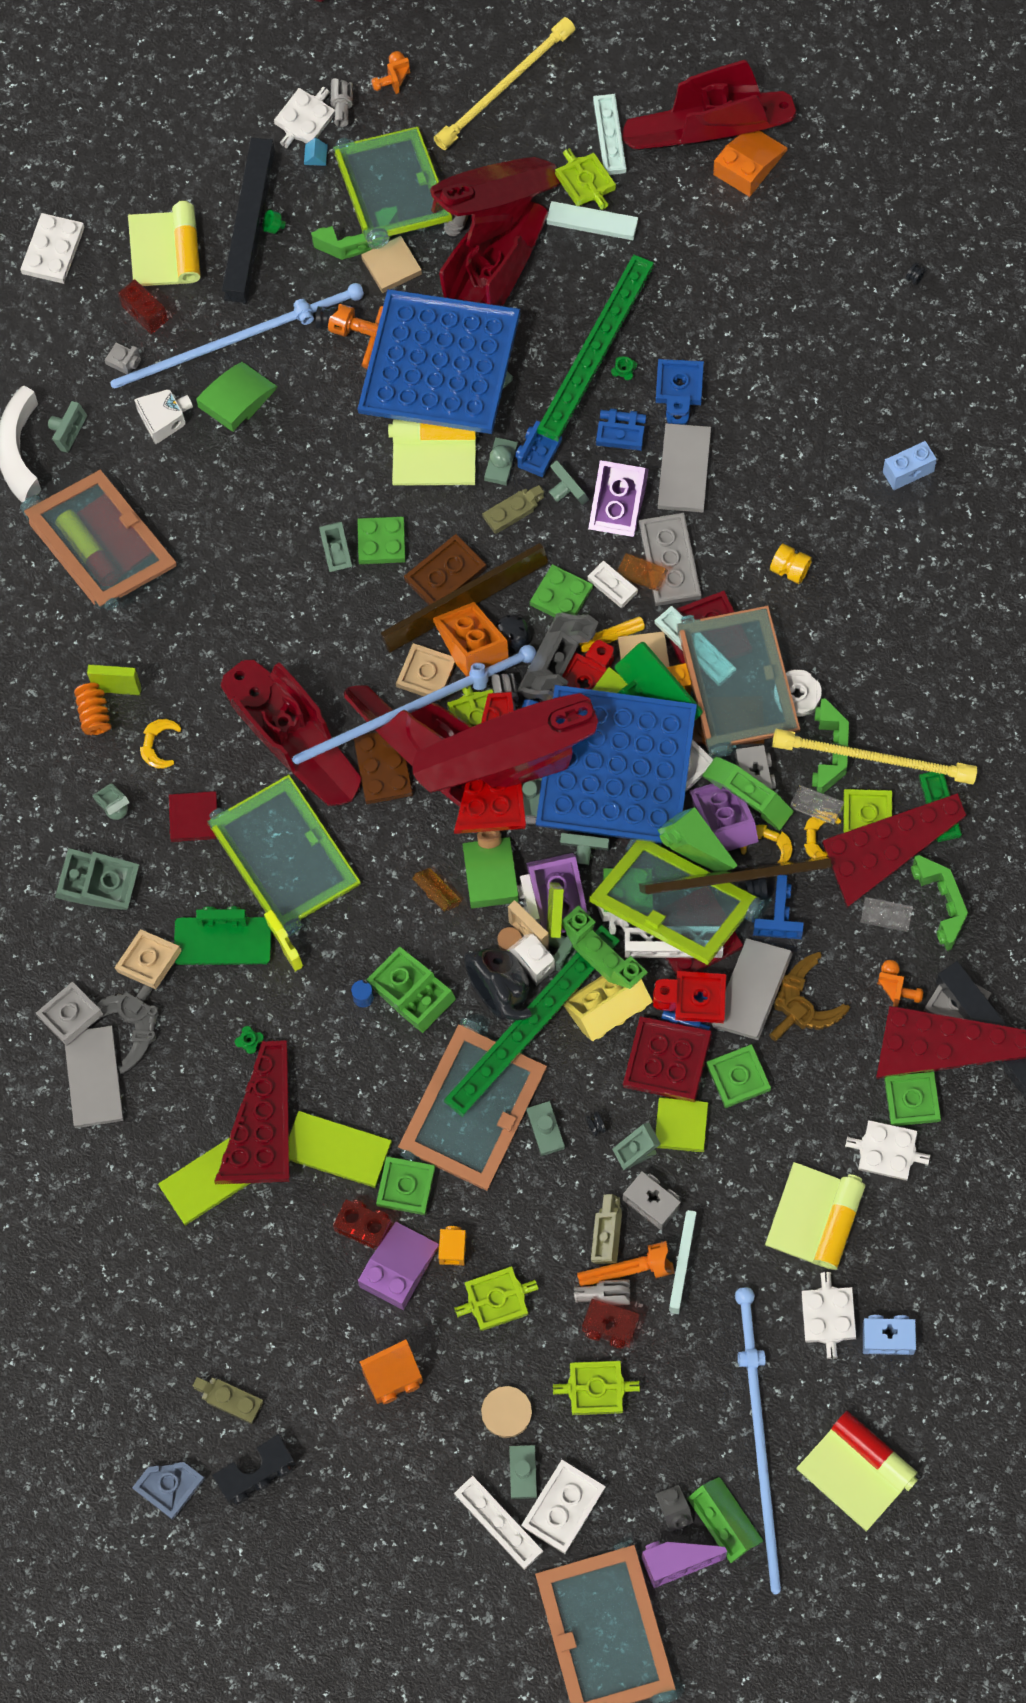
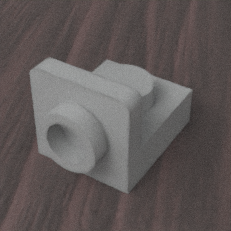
M115 343L105 358L106 365L125 374L131 373L140 363L137 347L132 346L129 349L118 343Z

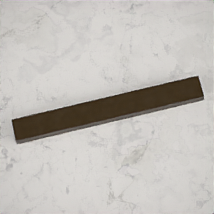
M538 543L382 631L381 636L386 649L390 653L435 628L434 617L472 602L477 604L548 564L544 547Z
M819 857L639 883V889L643 894H654L827 869L832 867L831 858Z

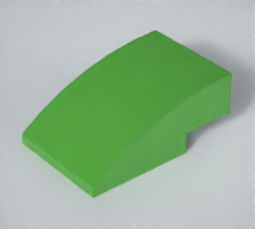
M241 362L219 376L196 400L198 408L234 432L245 418L249 420L277 389V386Z
M510 837L501 838L502 842L499 846L489 849L480 847L478 841L463 843L471 909L511 904L514 900L519 903Z
M400 946L366 979L367 983L388 1004L421 1033L456 1000L451 989L435 978L433 972Z

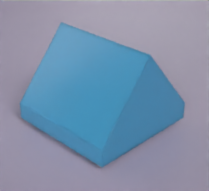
M316 137L305 145L304 165L326 166L328 145Z

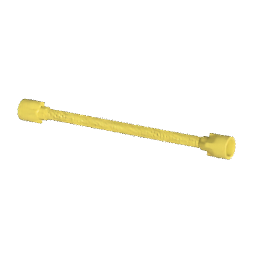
M566 17L562 18L551 29L552 33L546 41L486 94L469 112L455 124H452L450 127L446 125L434 136L435 143L442 150L449 148L458 139L457 135L460 133V130L477 116L483 108L491 103L554 43L560 40L563 42L575 31L572 21Z
M777 728L773 737L772 747L792 751L793 747H801L837 753L843 756L858 757L859 759L864 758V760L882 761V763L885 762L886 764L891 763V765L947 774L949 777H954L956 782L971 785L974 784L977 775V766L957 763L956 766L951 765L948 767L947 765L942 766V764L921 762V760L915 761V759H906L900 756L826 744L825 742L820 743V741L802 740L800 736H795V732Z

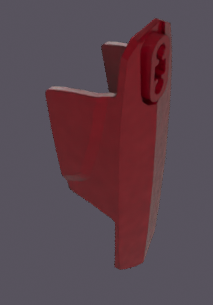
M741 60L691 76L679 83L673 108L669 111L627 119L623 129V141L631 148L643 149L736 136L790 122L796 116V109L792 96L784 91L761 93L748 61Z
M529 157L462 172L444 179L431 187L430 192L434 198L431 211L437 213L445 209L456 216L472 215V224L466 245L471 248L509 230L518 221L535 195L560 186L561 183L555 175L557 167L549 161L537 157Z
M529 202L518 221L509 230L471 248L466 245L468 231L440 269L439 275L444 298L503 306L527 263L546 221L548 211L538 203Z
M244 660L223 675L220 686L230 701V705L254 734L308 789L327 806L346 804L354 799L361 784V777L338 747L332 748L300 764H295L292 761L294 755L325 742L332 737L325 720L321 716L319 707L280 662L273 667L272 673H270L255 660ZM238 676L244 677L242 680L236 679ZM250 691L258 692L259 695L253 697Z
M351 686L344 691V698L367 722L393 711L368 686ZM431 703L412 713L402 710L388 723L375 730L413 766L416 752L472 726L442 706ZM466 783L440 791L460 807Z
M581 693L542 701L475 725L416 752L413 762V775L420 785L430 793L478 779L491 787H510L539 779L568 768L572 758V746L595 734L598 727V719L590 698ZM583 710L588 711L585 716H581L579 713ZM558 719H565L562 724L556 722Z

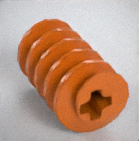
M97 683L83 684L74 691L78 713L80 714L79 719L82 723L81 729L86 735H99L112 728L111 724L106 723L110 720V717L106 715L108 708L103 706L106 704V699L101 698L105 693L104 690L98 689L99 684Z

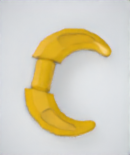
M158 719L151 722L143 732L145 740L143 747H140L143 760L149 766L164 769L174 765L173 760L166 761L157 757L154 749H152L154 737L163 730L173 729L177 732L181 731V727L174 721Z
M818 813L806 822L804 830H807V844H804L806 853L811 858L827 857V854L816 844V831L828 822L840 824L841 820L837 816L830 813Z
M755 825L758 839L764 837L777 842L776 845L781 851V858L778 863L788 862L793 850L789 837L783 832L780 834L766 829L767 825ZM747 846L740 848L742 855L746 854Z

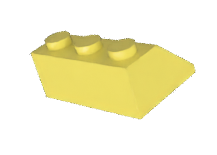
M601 976L574 993L563 1006L582 1033L591 1041L603 1037L606 1032L615 1026L623 1024L626 1019L635 1013L643 1011L653 1001L642 979L631 989L610 983Z

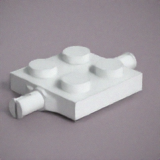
M322 87L319 93L314 96L298 88L274 119V124L286 132L285 137L280 141L282 146L285 145V148H288L294 139L307 144L315 137L318 138L335 115V109L323 102L330 93L328 89L325 90V87Z
M868 1121L866 1134L862 1140L847 1136L845 1147L860 1150L861 1159L858 1170L906 1181L913 1162L928 1165L930 1154L916 1152L915 1140L917 1131L874 1121Z
M825 1272L820 1273L822 1288L802 1291L805 1342L826 1344L827 1359H831V1349L833 1359L838 1358L836 1343L843 1340L856 1339L852 1287H832L831 1272H826L827 1282L825 1281Z

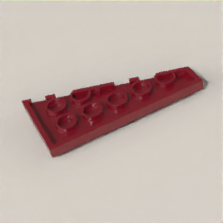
M958 793L822 841L827 857L831 858L832 870L847 909L966 817Z
M889 1006L876 1079L887 1076L908 1075L909 1073L960 1068L974 1064L982 1065L996 1061L1004 1062L1025 1059L1026 1030Z
M287 1040L262 1041L251 1079L246 1087L243 1102L240 1105L226 1151L221 1160V1166L214 1180L215 1185L290 1182Z

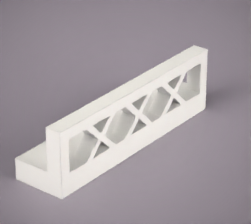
M625 928V958L629 956L633 958H694L666 942L652 941L655 936L651 935L648 937L646 934L649 933L640 928ZM719 928L670 929L681 935L688 934L695 940L694 942L705 947L708 942H702L701 939L707 934L714 935ZM630 934H640L646 941H630ZM723 946L714 958H722Z

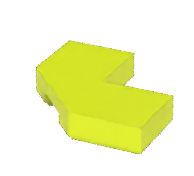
M270 910L264 914L267 924L296 972L303 966L300 956L290 942L285 928L275 913Z

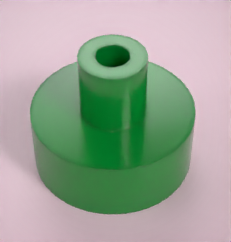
M273 210L266 212L262 223L265 232L275 234L279 229L285 228L286 222L281 220L279 212Z

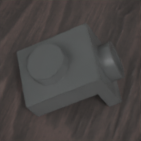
M679 1485L655 1494L670 1532L693 1523L689 1506Z

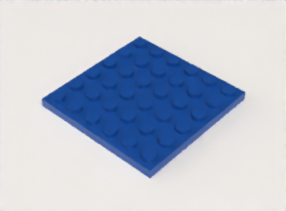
M387 289L357 409L358 413L492 434L519 322L520 309Z
M555 685L553 699L578 693L590 698L598 719V727L595 734L572 746V758L566 770L542 777L536 826L663 843L660 839L661 834L657 829L676 814L683 811L697 704ZM583 710L579 714L585 716L588 711ZM561 718L558 719L556 722L558 724L564 723L565 719Z

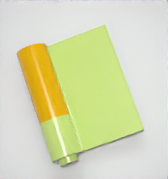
M179 201L173 206L172 212L128 215L134 287L188 284L197 282L200 279L194 205L188 201Z
M393 419V424H389V438H393V485H475V431Z
M794 1162L765 1246L821 1267L837 1270L865 1189L862 1179L851 1174L848 1177L838 1179Z

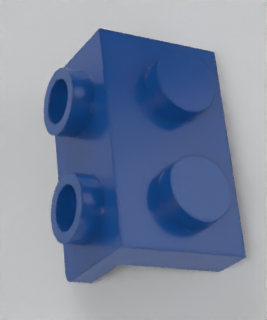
M536 421L533 427L530 426L525 436L526 441L524 445L518 447L515 457L518 459V468L543 478L562 442V436L557 442L538 434L537 428L541 422Z

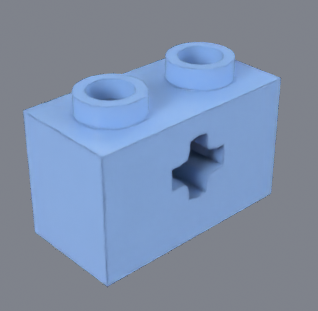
M924 441L885 459L883 474L892 489L896 490L934 472L937 459L927 442Z
M870 1315L868 1319L864 1318L863 1354L914 1355L916 1350L915 1319H909V1316L905 1315L894 1316V1319H884L882 1315ZM887 1329L890 1330L891 1334H894L892 1339H888L887 1334H885Z

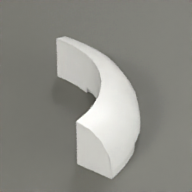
M21 386L7 404L0 420V469L10 490L27 506L40 493L41 487L38 478L30 472L21 459L20 435L22 427H24L28 417L38 406V402L33 390L26 386Z

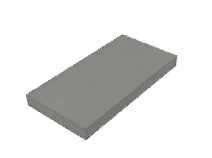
M665 423L658 509L704 512L711 427Z
M684 513L639 520L655 606L701 599V591Z
M746 938L726 988L724 1024L712 1023L713 1027L759 1040L793 955L792 951Z
M106 1026L84 1030L67 1046L65 1045L74 1127L80 1128L124 1121L113 1027Z

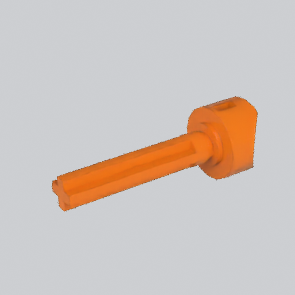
M343 304L338 305V311L330 316L328 331L344 337L351 330L376 337L378 324L355 318V309Z
M667 1242L648 1245L649 1252L647 1256L577 1273L579 1284L583 1287L599 1283V1281L648 1271L649 1269H651V1272H654L655 1278L675 1274L673 1263L666 1258L668 1253Z

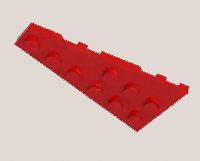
M512 692L488 693L481 723L514 711ZM480 779L465 784L454 834L526 828L522 784L510 787H491Z

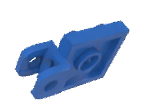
M658 359L656 403H667L666 420L668 424L686 425L689 420L690 405H701L704 361ZM678 379H682V382L685 384L678 386L677 384H674V382H677ZM680 415L682 417L680 419H675L673 416Z

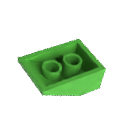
M695 807L679 812L657 829L661 834V841L667 847L713 872L727 871L737 866Z

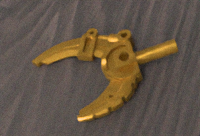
M821 952L805 957L793 967L788 975L783 977L781 991L778 992L774 1008L777 1011H782L787 1017L769 1034L772 1040L777 1041L794 1023L801 1029L815 1028V1030L824 1029V1027L828 1028L834 1025V1023L839 1022L849 1011L850 1006L842 1004L832 1010L817 1012L814 1011L810 1001L800 996V991L802 992L805 983L804 977L811 968L818 964Z

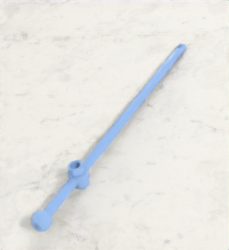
M353 283L349 285L347 291L313 304L307 303L305 299H299L295 301L293 305L294 311L116 378L111 381V387H121L296 319L301 321L303 325L310 324L314 320L313 313L317 311L318 306H322L325 309L348 299L360 300L364 296L363 289L360 284Z
M524 645L520 648L518 654L485 668L483 663H474L471 665L469 676L293 756L292 761L295 764H300L381 727L402 710L411 713L472 684L476 690L485 689L488 677L520 662L531 663L537 652L533 646Z
M746 1287L737 1289L735 1293L736 1302L741 1305L745 1351L738 1352V1365L748 1369L770 1587L773 1594H778L781 1591L757 1369L758 1366L765 1365L764 1350L757 1351L755 1348L751 1304L754 1301L755 1295L751 1288Z

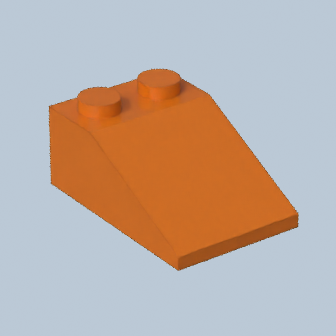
M761 131L741 134L727 144L714 160L713 175L750 197L788 148Z
M475 602L433 618V622L456 665L466 677L469 676L471 665L474 663H483L485 668L509 658L507 639Z
M407 1340L401 1341L360 1361L364 1377L377 1404L381 1402L388 1404L397 1399L396 1395L404 1391L410 1393L420 1387L419 1384L423 1382Z

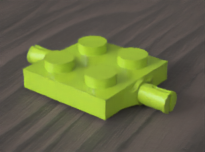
M568 148V151L566 149L563 155L568 163L555 169L556 177L577 207L595 200L601 210L605 209L608 206V202H606L603 195L616 189L615 182L594 153L577 158L570 148Z
M471 685L467 689H462L464 695L461 698L447 703L449 712L472 727L480 724L488 693H493L492 689L483 692H473Z
M511 1266L465 1282L468 1303L454 1307L457 1317L472 1312L473 1316L477 1319L480 1331H484L527 1316L528 1311L524 1302V1294L538 1290V1286L535 1280L521 1285L516 1279Z
M621 1361L570 1363L568 1384H553V1395L569 1394L572 1415L623 1413L622 1399L624 1392H640L639 1381L624 1382L621 1374Z

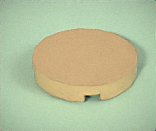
M510 1386L498 1387L491 1391L484 1399L481 1408L482 1420L487 1430L502 1438L515 1437L523 1433L532 1417L531 1403L526 1394Z

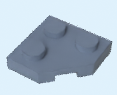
M185 1462L160 1467L153 1466L145 1470L132 1489L174 1520L205 1478Z

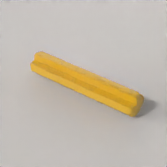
M636 617L597 632L589 642L579 643V648L582 652H586L596 640L610 643L618 640V637L628 636L644 630V621L641 617Z

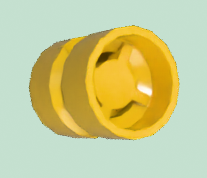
M782 543L772 560L770 571L780 576L787 574V579L800 584L810 568L812 557L803 552L796 554L794 548Z

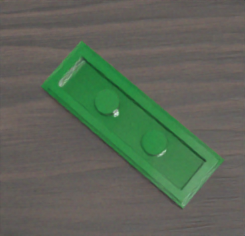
M929 772L919 775L926 804L950 796L944 774ZM957 823L945 834L938 837L937 842L960 838L962 834L959 824Z

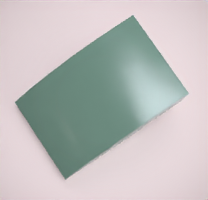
M68 848L55 898L84 905L127 910L139 864L96 852L88 854Z

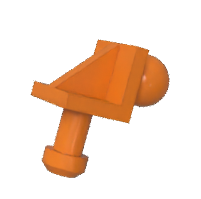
M395 51L389 56V64H387L388 76L372 79L371 83L374 90L379 91L381 87L391 84L395 94L400 93L399 87L405 76L410 74L408 58H405L403 53Z
M886 960L881 966L882 972L879 974L877 984L883 987L892 1000L893 1006L898 1007L900 997L913 999L914 1002L920 1003L923 998V990L920 988L916 990L903 988L904 977L897 976L900 970L898 963L894 960Z

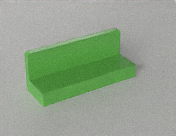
M720 1477L702 1485L687 1498L717 1544L726 1548V1557L730 1563L736 1561L748 1550L763 1542Z

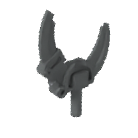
M145 984L136 997L126 992L123 995L108 996L105 1000L102 999L97 1003V1007L103 1013L99 1019L109 1014L119 1013L125 1022L135 1024L131 1040L133 1046L129 1054L122 1061V1067L119 1068L121 1074L134 1067L145 1054L149 1044L156 1040L154 1025L156 1024L159 1012L156 1006H148L144 1003L153 989Z

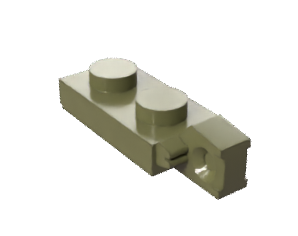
M539 485L529 491L527 489L519 491L482 513V516L492 531L497 534L534 512V508L538 506L537 502L544 498V491Z
M613 1194L604 1195L603 1207L595 1215L591 1262L595 1264L617 1263L622 1211L620 1208V1198Z
M197 1377L193 1384L195 1390L204 1393L202 1399L207 1404L250 1424H253L264 1402L262 1399L219 1379L211 1378L210 1382H207Z

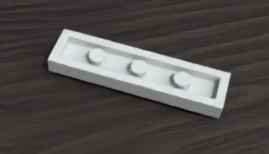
M474 1476L468 1479L454 1493L460 1502L524 1570L543 1553V1550Z

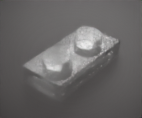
M800 785L791 801L790 808L835 825L844 807V802Z
M865 897L860 923L908 932L913 906Z

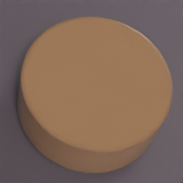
M479 832L477 834L478 845L487 849L499 846L502 842L501 832Z
M512 927L501 930L498 934L500 949L507 951V949L522 938L521 933Z

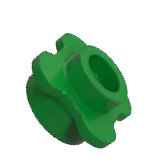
M629 357L616 358L615 368H612L611 373L615 377L621 376L625 380H631L633 378V370L637 368V363Z
M245 1026L242 1028L240 1037L235 1039V1045L238 1048L242 1047L248 1054H254L264 1037L262 1033L254 1032L250 1026Z

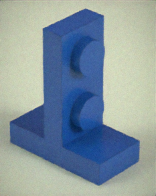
M787 875L777 876L774 920L755 919L753 936L802 939L803 922L789 921L790 907L785 906L786 898H790L791 884H787Z

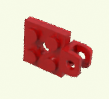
M596 640L590 646L585 657L575 652L562 675L568 681L567 687L580 688L578 682L588 679L589 687L584 689L592 690L608 667L612 666L614 648L601 640Z
M677 971L676 980H657L653 991V1007L659 1010L675 1011V1020L724 1024L726 974ZM698 992H702L703 996L707 997V1000L698 1002L694 999V996H697Z

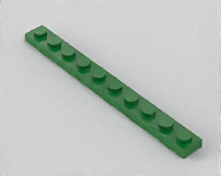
M633 254L537 428L538 434L554 441H559L654 267V262Z
M602 925L595 932L612 949L620 942L618 938L610 934ZM577 952L527 1007L531 1012V1017L515 1021L444 1099V1102L463 1118L595 971V968Z

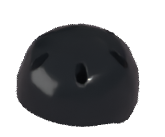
M507 615L502 617L495 625L507 639L508 653L519 652L520 648L524 645H529L532 640L530 627L521 617Z

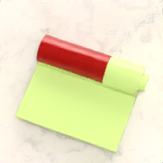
M848 1410L837 1420L828 1434L796 1468L866 1532L904 1489L909 1491L918 1481L915 1477L918 1472Z

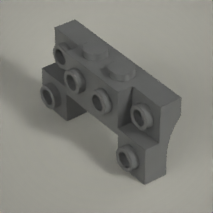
M563 612L557 613L517 693L525 699L540 698L542 701L553 699L555 685L567 686L568 681L562 675L578 644L589 642L595 636V629L599 622L589 614L571 615Z

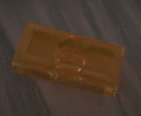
M626 553L617 572L626 580L658 591L668 570Z
M431 868L417 872L412 878L444 912L457 907L462 901Z

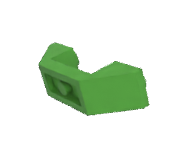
M397 208L384 209L379 213H375L377 228L399 223ZM333 226L319 228L311 232L314 248L341 260L366 253L387 243L391 237L388 236L366 242L364 234L347 236L337 241Z
M821 699L820 707L815 708V721H819V730H834L833 744L848 747L849 722L827 699ZM833 753L832 765H818L817 773L813 772L812 787H817L816 795L821 796L846 775L848 756Z
M715 757L702 775V777L719 789L726 788L760 812V818L779 831L794 812L776 792L739 766L724 759Z
M920 855L915 856L913 866H911L914 879H918L921 886L939 881L937 882L941 895H945L947 899V912L953 918L940 921L936 933L939 943L941 945L944 944L947 951L951 950L966 920L967 909L951 869Z
M578 905L562 919V925L574 949L608 982L631 989L648 972L632 956H629L624 961L593 931L596 922Z

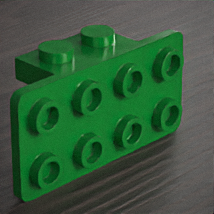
M645 642L637 644L615 665L617 673L628 684L618 692L619 694L697 704ZM698 704L696 706L695 720L703 713Z
M232 906L227 909L204 907L203 910H196V918H177L175 920L174 944L178 945L182 950L175 960V964H268L271 954V929L265 917H247L245 909Z

